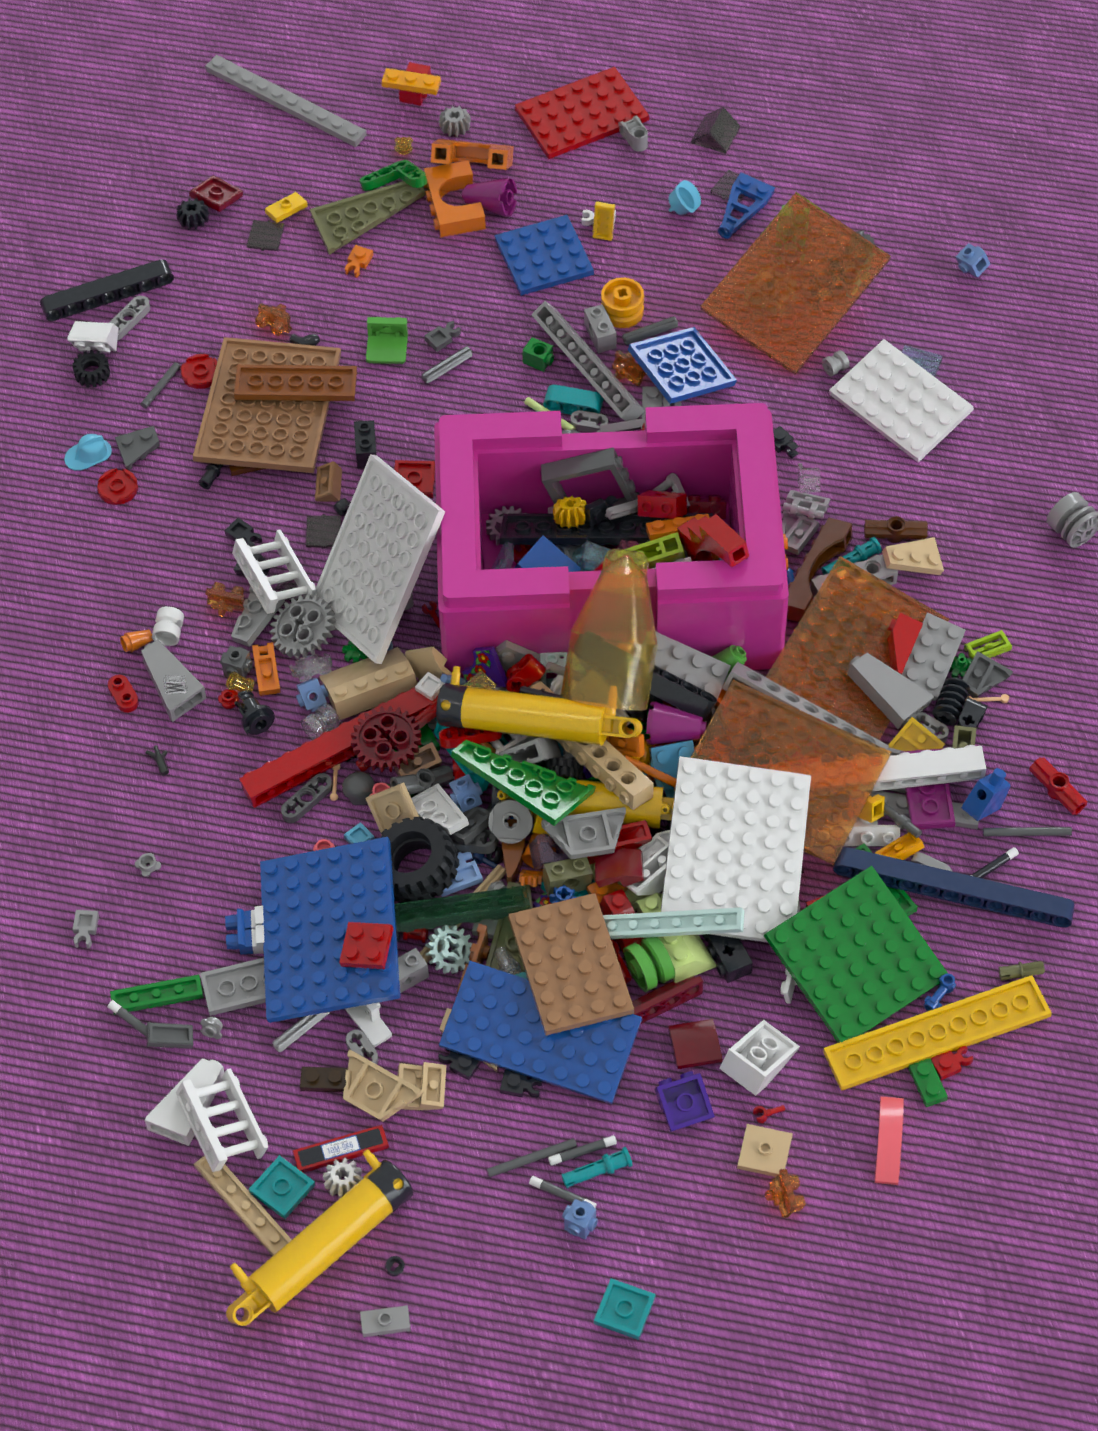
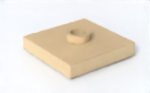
M404 782L365 798L380 833L385 829H390L392 827L391 824L395 822H403L402 819L410 818V820H414V817H419Z
M747 1124L737 1169L783 1178L793 1133Z

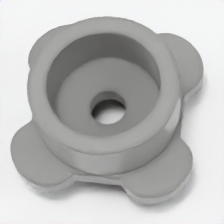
M146 853L135 861V867L142 871V876L148 877L153 871L161 868V863L156 861L154 854Z
M215 1017L202 1019L200 1022L202 1024L201 1033L209 1038L221 1039L222 1022Z

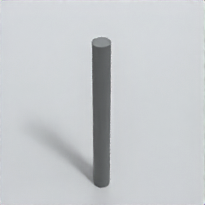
M1072 827L983 828V837L1072 835Z
M572 1138L487 1168L486 1170L490 1178L575 1148L577 1144L575 1139Z

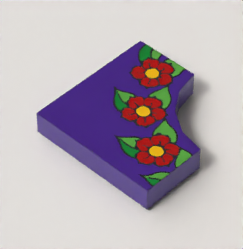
M495 647L475 648L473 651V665L462 671L467 685L485 689L506 687L508 680Z

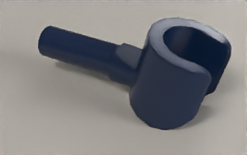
M472 854V861L475 860L476 864L483 863L492 868L498 865L484 857L485 854Z

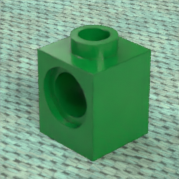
M531 337L522 350L523 364L544 372L547 366H550L554 361L553 345Z

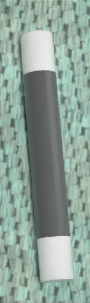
M114 1000L108 1004L107 1007L147 1037L146 1025Z
M613 1135L548 1157L549 1163L553 1166L617 1144L616 1138Z
M532 1176L529 1184L571 1203L575 1199L581 1202L587 1201L596 1208L597 1203L535 1176Z

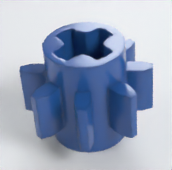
M566 885L559 888L555 887L554 894H550L549 902L556 903L577 898L574 896L575 890H571Z

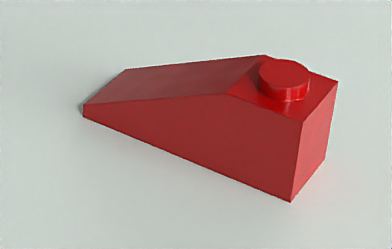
M899 613L897 619L892 618L887 630L891 632L887 640L891 668L902 675L923 623Z
M623 889L603 896L599 904L602 915L635 913ZM643 938L615 940L623 952V948L635 942L641 946V939Z

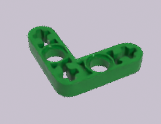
M408 160L393 163L365 175L359 180L363 191L374 190L399 178L413 188L423 187L428 182L425 172Z

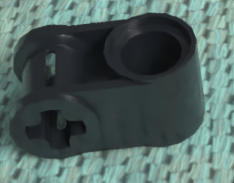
M968 697L959 716L957 726L977 728L985 715L988 705Z

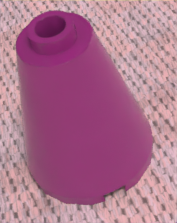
M503 178L468 184L462 190V199L466 204L481 202L483 210L504 217L511 216L517 200H513L514 194H517L516 183L514 179Z
M652 701L650 703L654 709H649L646 734H650L651 740L646 739L647 745L701 739V735L706 734L707 722H703V717Z

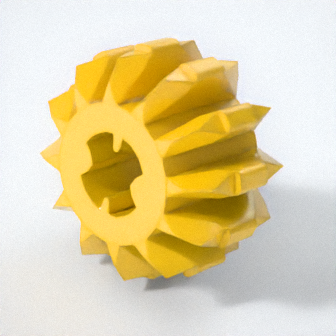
M564 496L563 499H558L553 505L555 523L560 524L561 527L567 526L568 528L573 526L578 528V525H584L586 520V501L581 500V497L573 498V496L569 498Z

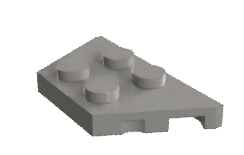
M622 807L566 816L555 826L543 819L541 825L570 859L609 854L615 851L626 808Z

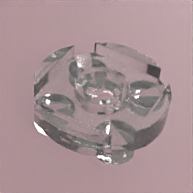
M323 653L324 657L320 658L318 654L309 655L307 658L298 659L295 661L296 666L293 667L292 664L289 666L291 675L299 678L300 682L310 680L314 675L328 674L332 671L331 666L333 663L331 656Z

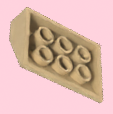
M398 647L387 651L382 664L374 663L370 658L319 676L322 685L324 684L327 690L328 698L338 720L375 708L380 703L387 702L395 698L399 693L406 692L417 685L415 673L408 659Z

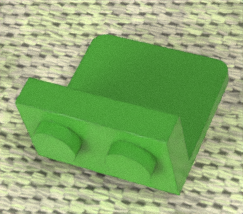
M367 317L368 342L366 361L368 363L404 364L406 362L408 342L407 318Z

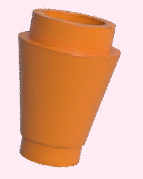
M149 629L124 633V636L120 637L123 650L125 652L130 651L131 653L153 641L152 633Z

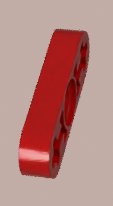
M450 727L439 732L440 745L447 749L456 748L465 740L480 744L496 741L502 737L501 732ZM474 733L475 735L467 736L466 734Z

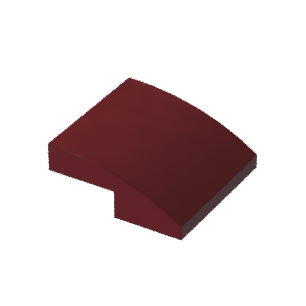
M615 849L614 853L595 856V882L599 888L618 881L621 882L623 887L644 880L643 852L641 849Z
M713 1019L668 1026L677 1069L723 1062Z

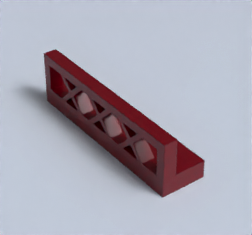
M692 976L677 983L672 981L633 1000L634 1015L642 1017V1024L703 994V980L701 976L696 978Z

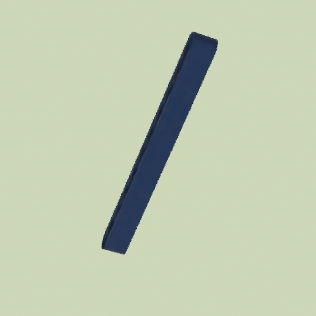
M840 847L836 851L833 871L840 876L853 878L865 869L873 866L887 887L1065 928L1072 925L1075 903L1068 898L850 847Z

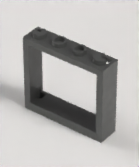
M614 447L541 464L542 482L554 504L558 499H563L564 496L567 497L559 481L611 469L624 495L623 498H618V501L614 503L615 506L636 500L640 494L636 492L634 481L629 479L628 469L623 467L622 457H618Z

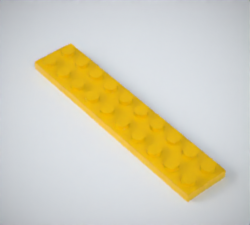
M1031 975L845 1040L842 1043L825 1047L823 1053L841 1091L908 1068L909 1065L932 1058L950 1050L953 1052L960 1047L970 1046L1049 1018L1052 1012L1035 979Z

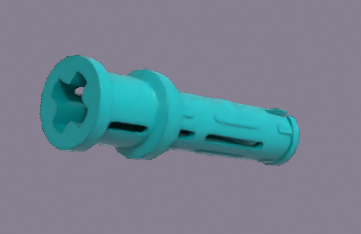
M871 537L863 545H856L852 552L821 567L822 574L826 575L836 569H843L856 562L865 561L874 554L879 555L882 553L881 545L875 537Z
M622 1147L621 1151L611 1155L604 1154L602 1159L562 1173L561 1176L565 1187L569 1188L601 1174H614L615 1170L625 1166L632 1167L633 1163L627 1148Z

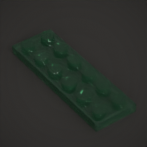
M526 885L394 904L397 932L402 931L406 933L412 932L415 929H434L437 926L443 925L456 926L464 922L477 923L485 919L499 920L508 916V914L531 909Z

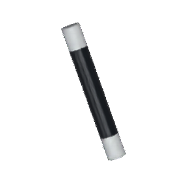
M1013 847L970 876L985 877L1019 855L1018 850Z

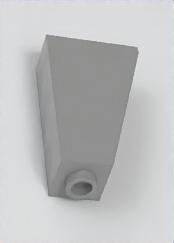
M158 639L153 643L147 644L141 650L144 665L172 722L206 699L204 686ZM166 683L183 685V686H181V687H174V688L184 689V691H177V692L168 693V691H175V689H167V687H172V686H177V685H169V684H166Z
M865 653L861 657L858 655L849 663L850 668L847 674L897 729L905 725L911 717H915L926 709L934 698L931 693L869 653Z

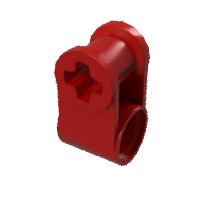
M526 654L507 670V690L519 693L522 686L529 687L542 678L546 672V667L532 654Z

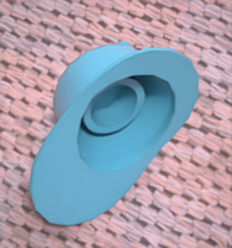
M686 180L681 181L668 197L671 205L669 212L675 211L679 215L693 213L701 204V197L697 188Z
M86 434L79 440L77 445H74L67 451L64 458L65 464L72 470L87 469L107 460L111 456V445L103 439L102 435Z

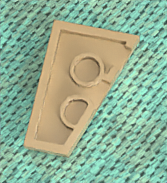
M935 537L886 546L882 551L885 565L888 569L941 575L944 571Z

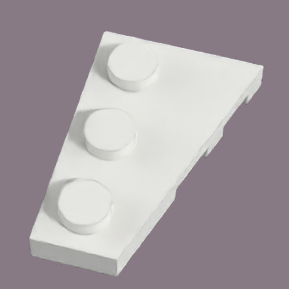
M438 783L411 798L419 817H422L423 820L429 818L435 823H439L449 835L469 825L467 817Z

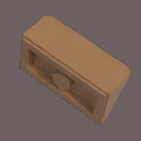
M334 461L317 467L315 501L337 502L340 500L342 469Z

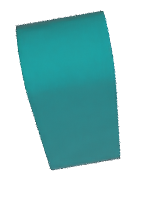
M550 385L548 386L543 406L550 411H561V413L569 415L578 410L600 414L604 398L600 393Z

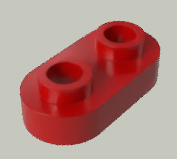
M124 675L112 676L108 681V689L115 703L122 712H133L137 709L139 701L132 685Z

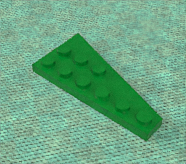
M465 740L452 750L451 754L453 759L553 826L590 797L596 786L588 784V786L579 784L577 779L571 777L568 779L559 777L555 771L524 760L522 763L512 760L510 755L504 754L501 756L492 753L490 748Z

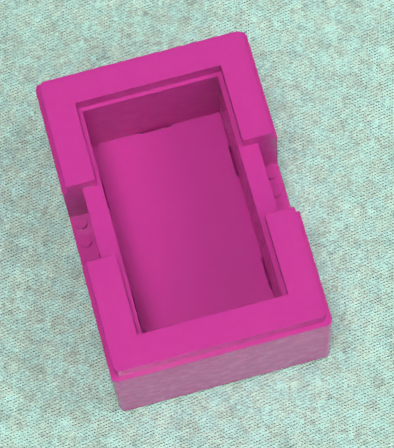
M745 403L645 407V430L562 434L561 411L443 415L439 418V422L434 426L436 504L445 511V514L437 531L438 611L442 655L447 659L444 667L451 673L454 666H459L460 677L464 678L462 671L473 665V651L475 648L489 646L496 648L505 640L538 654L575 652L585 632H591L619 647L639 638L645 647L652 630L711 657L731 645L740 646L746 652L747 660L744 666L752 670L778 669L783 666L789 592L772 413L768 410L766 404ZM614 447L618 457H622L623 467L628 469L629 479L634 481L636 492L640 494L655 489L666 480L669 474L675 473L682 484L684 492L687 493V498L688 495H700V498H709V495L721 496V499L727 502L726 519L722 520L746 541L749 557L734 567L729 566L724 560L656 563V569L569 572L568 566L515 568L517 563L510 556V552L512 549L520 552L522 548H520V545H515L514 548L507 545L504 548L503 545H496V539L490 541V536L486 533V520H489V514L495 515V509L502 511L503 506L507 510H510V507L513 506L515 511L521 508L522 513L527 514L548 513V508L552 507L554 503L542 482L541 464ZM611 469L559 481L568 498L571 496L573 498L581 497V500H585L587 505L600 498L605 500L610 495L616 498L624 497ZM670 487L664 492H672L673 489ZM604 545L607 553L589 561L600 564L606 557L610 560L619 545ZM602 669V676H612V674ZM546 673V678H556L558 674Z

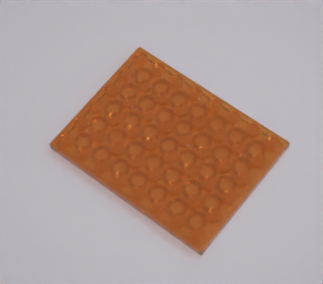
M796 192L703 302L700 309L796 375L891 260V256Z
M840 556L766 678L880 740L890 720L847 674L850 668V661L858 655L861 657L865 653H869L891 668L887 640L891 631L887 629L892 618L896 620L899 613L923 622L927 612L945 621L950 619Z
M733 680L691 758L811 775L803 851L834 865L891 756V751Z

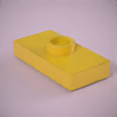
M294 192L266 207L265 213L278 223L308 207L304 198L297 192Z
M596 201L593 238L612 241L615 214L614 204Z

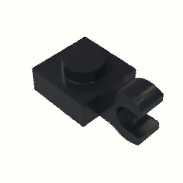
M781 426L773 430L775 451L779 453L783 450L790 458L797 456L798 452L796 449L798 445L794 442V438Z

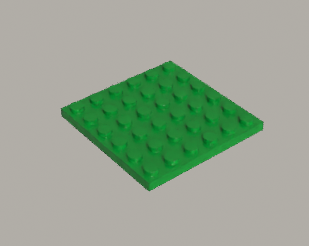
M873 866L865 869L764 935L769 945L838 1043L860 1036L937 986L940 983V977L948 973Z

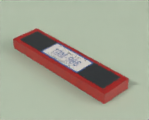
M379 1125L293 1150V1155L297 1168L305 1173L326 1167L327 1165H333L335 1159L339 1162H342L344 1158L350 1160L364 1156L363 1152L367 1149L374 1153L388 1149L389 1145L383 1125Z

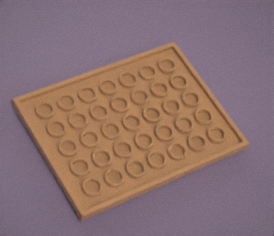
M224 337L193 453V462L314 473L330 401L234 400L237 364L339 366L341 348Z

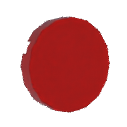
M196 354L187 358L184 365L182 364L181 377L184 383L195 389L211 387L218 362L217 359H213L207 354Z
M116 468L104 472L99 477L97 490L103 501L108 504L119 505L131 501L136 496L138 482L135 475L129 470H117Z

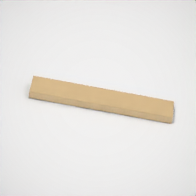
M205 1156L194 1163L197 1171L272 1256L292 1240L225 1164L221 1170L212 1172Z

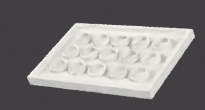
M885 339L829 390V394L917 462H920L973 411V405Z

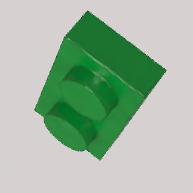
M930 1058L909 1065L908 1070L925 1107L947 1101V1093Z

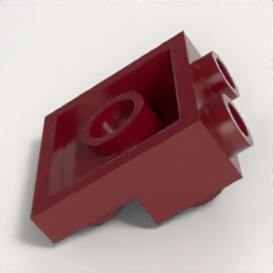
M688 495L687 499L690 506L687 508V513H713V516L717 514L721 519H726L727 502L721 499V496L709 495V498H700V495Z

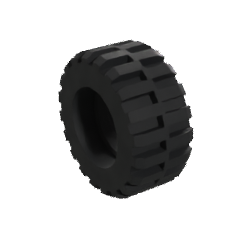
M414 817V820L405 818L402 819L403 822L391 824L392 827L390 829H385L381 833V838L388 837L390 840L394 900H400L402 904L408 905L412 902L414 905L421 904V901H426V903L432 901V898L436 895L439 897L443 894L445 888L448 889L451 886V879L456 878V868L459 867L458 852L448 833L439 823H435L429 818H425V820L422 817ZM419 849L431 850L428 861L421 868L408 873L398 872L401 861L409 853Z

